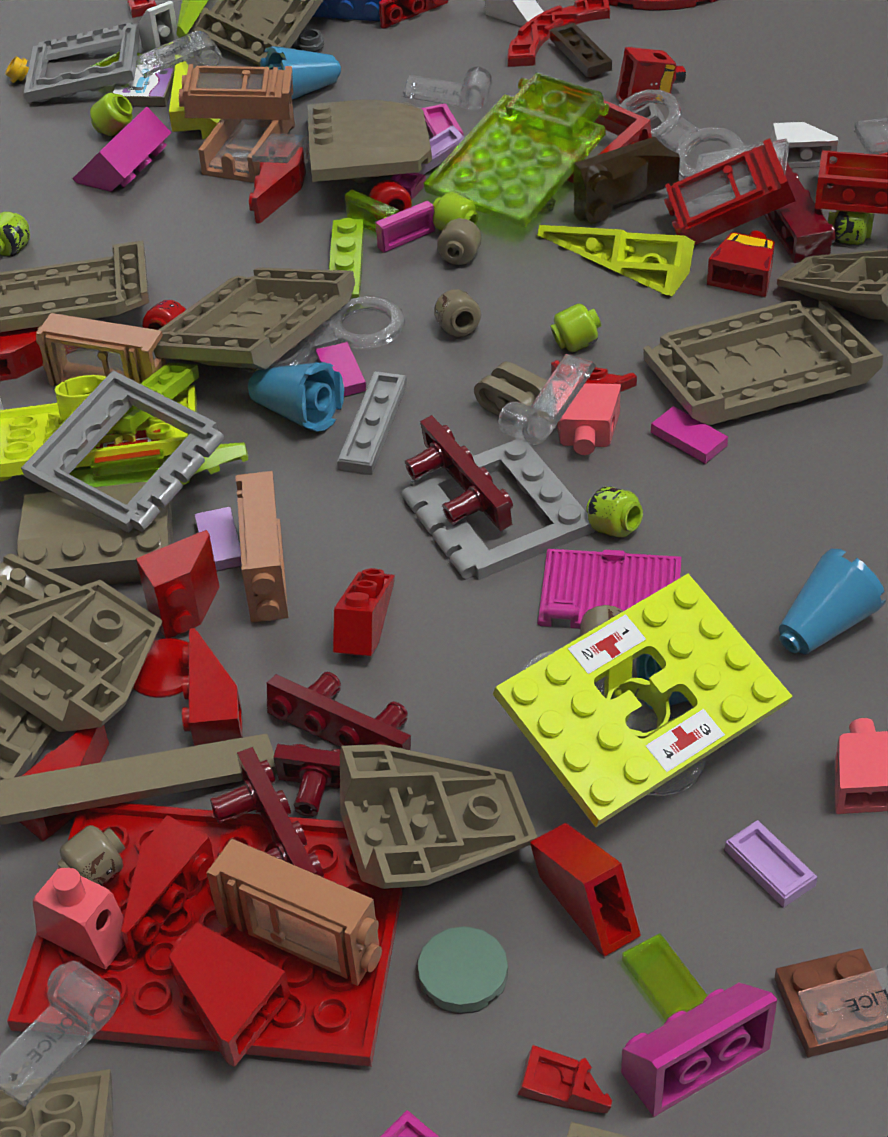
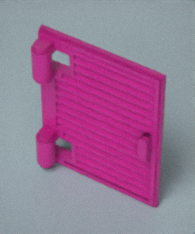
M547 549L538 625L551 627L552 619L570 620V628L580 629L583 615L589 609L596 606L610 605L625 611L678 580L681 573V557L630 554L622 550H603V552Z

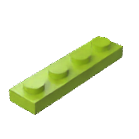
M344 218L333 220L329 270L353 271L355 278L352 296L346 305L360 304L364 242L363 219Z
M168 362L144 380L141 385L172 400L199 378L198 365ZM132 405L110 430H116L118 434H129L136 431L138 426L153 416Z

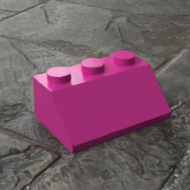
M146 107L72 179L76 183L110 192L119 184L124 188L136 177L132 172L135 168L140 172L152 161L148 156L150 153L156 157L167 146L164 140L172 132Z
M740 982L725 991L717 989L710 993L702 1004L688 1012H676L660 1028L649 1034L640 1033L630 1039L625 1048L622 1049L621 1073L651 1115L655 1117L769 1050L777 998L772 992Z

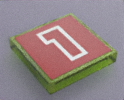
M146 429L136 430L134 435L135 442L123 439L117 445L114 444V441L100 443V447H94L93 449L158 441L160 439H149L146 435ZM164 429L155 430L153 433L164 432ZM164 449L99 457L91 459L92 474L96 478L159 469L166 461V456L164 455Z

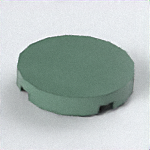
M467 926L448 928L433 936L422 948L418 960L420 987L425 995L427 993L434 1000V1004L443 1010L457 1013L479 1011L488 1006V1002L494 999L496 995L498 998L505 989L508 978L506 952L498 940L484 930Z

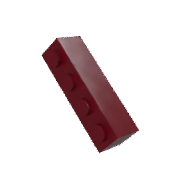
M780 162L796 201L765 214L764 217L794 263L801 262L809 256L830 255L831 245L835 241L833 225L827 222L821 209H815V203L811 198L810 192L803 187L799 181L798 174L792 171L787 162ZM752 175L750 181V191L756 189V185L754 183Z

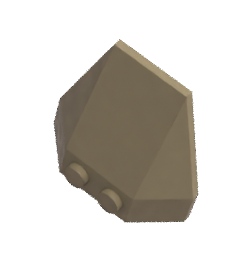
M888 249L809 256L777 278L778 286L819 301H827L830 305L868 319H882L884 323H888Z
M102 580L0 613V692L58 732L102 727L126 705L159 631L162 620Z
M382 744L341 746L340 813L360 879L363 882L383 889L426 886L529 846L531 841L538 838L511 771Z

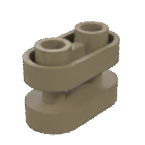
M508 361L501 363L492 371L491 375L485 376L474 386V395L483 408L518 426L528 423L536 415V411L543 410L553 400L552 387L546 379Z

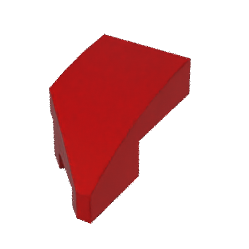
M532 1045L528 1053L518 1095L551 1105L597 1113H608L612 1105V1099L609 1094L602 1093L591 1075L592 1067L586 1057L578 1062L576 1059Z

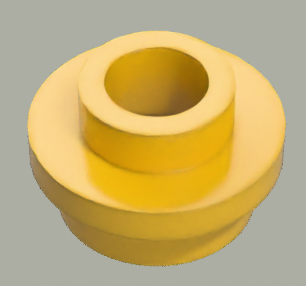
M17 56L12 59L5 71V75L10 78L9 81L15 83L17 79L22 81L25 78L29 69L26 66L27 59L24 57L20 59Z

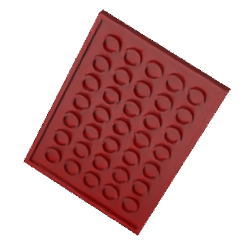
M118 803L77 811L68 840L86 826L93 825L102 832L110 828L123 843L125 849L119 853L123 860V869L103 885L113 894L123 916L126 911L140 846L167 815L209 836L214 860L217 859L231 838L264 853L275 848V844L260 814L246 813L218 824L213 810ZM289 817L291 823L299 821L307 840V845L304 848L308 855L315 853L318 857L324 874L323 878L370 897L374 901L375 916L379 923V946L382 947V953L375 969L372 972L367 971L358 986L351 983L350 975L346 979L248 935L247 929L243 932L237 930L234 923H231L229 928L219 924L207 876L204 880L199 881L189 892L181 909L176 913H172L159 929L157 937L150 945L144 946L134 959L128 956L126 946H124L106 970L38 936L36 933L7 1019L11 1031L64 1036L56 1030V1028H59L67 1034L66 1036L219 1051L175 981L169 960L171 949L180 936L186 935L198 922L286 972L290 997L245 1054L372 1067L404 887L383 889L361 881L343 821ZM76 1008L86 1014L85 1017L79 1014L76 1018H73L75 1021L73 1029L65 1031L61 1028V1024L65 1019H72L70 1014ZM75 1011L72 1016H76L78 1012ZM65 1021L63 1026L66 1029H70L73 1023L72 1021Z

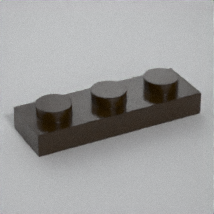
M575 23L550 29V40L587 78L612 71V60Z

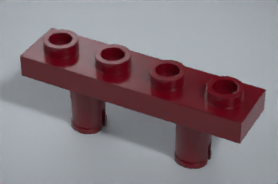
M433 415L421 420L424 445L427 449L405 460V467L414 481L440 467L445 468L463 488L464 493L442 504L443 513L452 525H455L465 517L481 511L484 512L500 532L513 525L510 510L513 508V503L509 494L504 489L499 490L494 485L492 477L485 467L479 468L476 465L468 448L464 445L459 446L447 425L442 426Z
M328 671L322 673L320 678L308 688L277 674L266 683L267 713L308 731L310 734L340 747L382 744L406 750L411 748V735L398 730L408 719L406 718L408 716L406 708L399 702H390L375 718L367 716L332 700L340 692L341 682L335 674Z
M277 744L273 759L278 779L300 783L294 803L295 811L307 817L317 816L325 786L340 788V749L329 751L310 748L303 744Z
M253 747L237 752L244 786L218 797L210 798L211 807L218 824L251 811L259 812L275 844L274 849L265 853L324 877L316 854L311 853L308 855L304 848L307 845V840L299 821L291 823L288 817L291 814V810L283 790L276 792L272 786L275 783V778L268 761L260 762Z

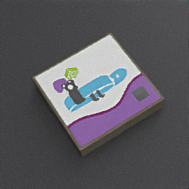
M136 67L134 80L125 85L115 84L112 93L123 95L132 106H166L172 91L175 68Z

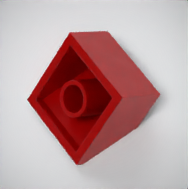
M207 530L136 558L148 611L162 620L159 629L165 638H171L188 631L190 628L201 625L220 587L210 534Z

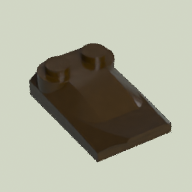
M652 137L575 162L574 215L579 221L587 219L591 223H599L609 216L612 209L665 189V185L668 183L672 186L679 181V153L664 146L656 137Z

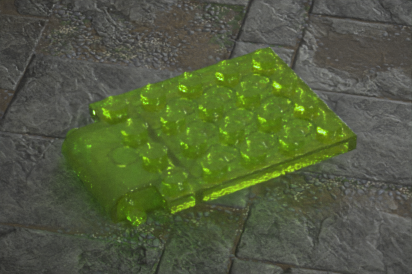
M538 72L531 79L522 77L519 80L518 88L521 90L514 97L507 94L501 97L423 183L426 193L442 197L446 193L455 192L474 202L476 210L524 228L527 227L574 172V163L584 160L606 135L604 125L594 123L599 115L605 116L609 111V104L604 103V97L601 92Z

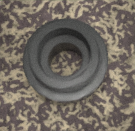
M316 29L303 30L297 39L298 48L304 51L317 52L324 45V38L321 36L320 31Z

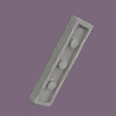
M374 371L337 460L338 470L372 475L407 387V376Z

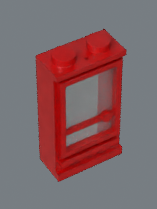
M770 138L764 140V144L757 148L754 147L750 151H745L678 181L672 186L669 183L665 185L669 197L664 199L670 216L676 215L677 219L673 220L672 224L677 235L686 236L695 241V246L796 201Z

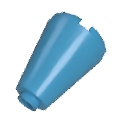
M278 46L265 48L264 52H268L266 58H261L260 67H269V70H273V67H278V70H285V66H292V100L335 83L341 74L340 63L333 55Z
M325 362L259 369L249 379L248 391L250 398L254 402L309 430L325 431L336 421V419L332 418L335 410L342 408L344 401L343 378L340 372L334 371L332 364Z
M831 548L821 556L779 625L780 641L786 649L792 653L808 654L876 613L884 606L886 599L881 600L880 598L885 592L883 585L865 563L858 558L853 562L843 558L842 556L846 551Z

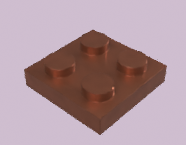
M863 948L776 968L774 979L807 1058L888 1038V1003L883 992L875 993L881 991V987ZM871 993H874L879 1005H876ZM866 995L871 997V999L873 1000L872 1006L869 1008L861 1007L862 1005H870V1000L867 997H863L860 1001H858L861 996ZM855 998L860 1010L850 1013V1011L856 1010L857 1008L856 1006L847 1007L849 1005L854 1004L853 1000L848 1002L845 1001Z

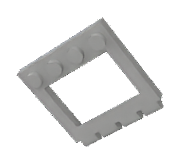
M132 22L113 26V29L109 27L88 31L87 35L78 33L64 36L61 40L55 38L41 41L38 45L33 46L24 88L27 103L34 101L45 102L52 97L61 95L69 97L85 90L97 91L104 86L113 84L125 85L134 80L140 34L137 24ZM121 45L119 61L113 62L108 66H93L81 72L75 73L70 71L61 73L53 78L45 77L49 60Z
M113 370L21 469L24 477L129 533L132 528L143 532L160 513L158 507L165 508L183 487L180 481L186 483L205 462L203 456L209 457L222 443L224 436L218 431L217 424L213 420ZM133 405L189 435L126 505L69 474Z
M523 437L472 457L479 468L485 467L489 474L503 468L507 473H512L516 477L517 485L525 494H530L535 500V507L540 513L547 515L553 522L549 526L489 550L465 518L452 525L445 517L442 504L451 500L444 492L460 486L445 468L426 474L417 481L411 480V486L405 488L401 494L429 534L433 535V539L444 554L450 558L451 563L465 579L476 576L480 580L547 552V549H555L595 532L588 521V513Z

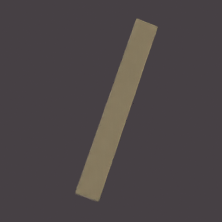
M266 733L0 780V825L243 781L237 752L253 747L260 762L268 761L273 775H276L277 771L273 759L274 752Z

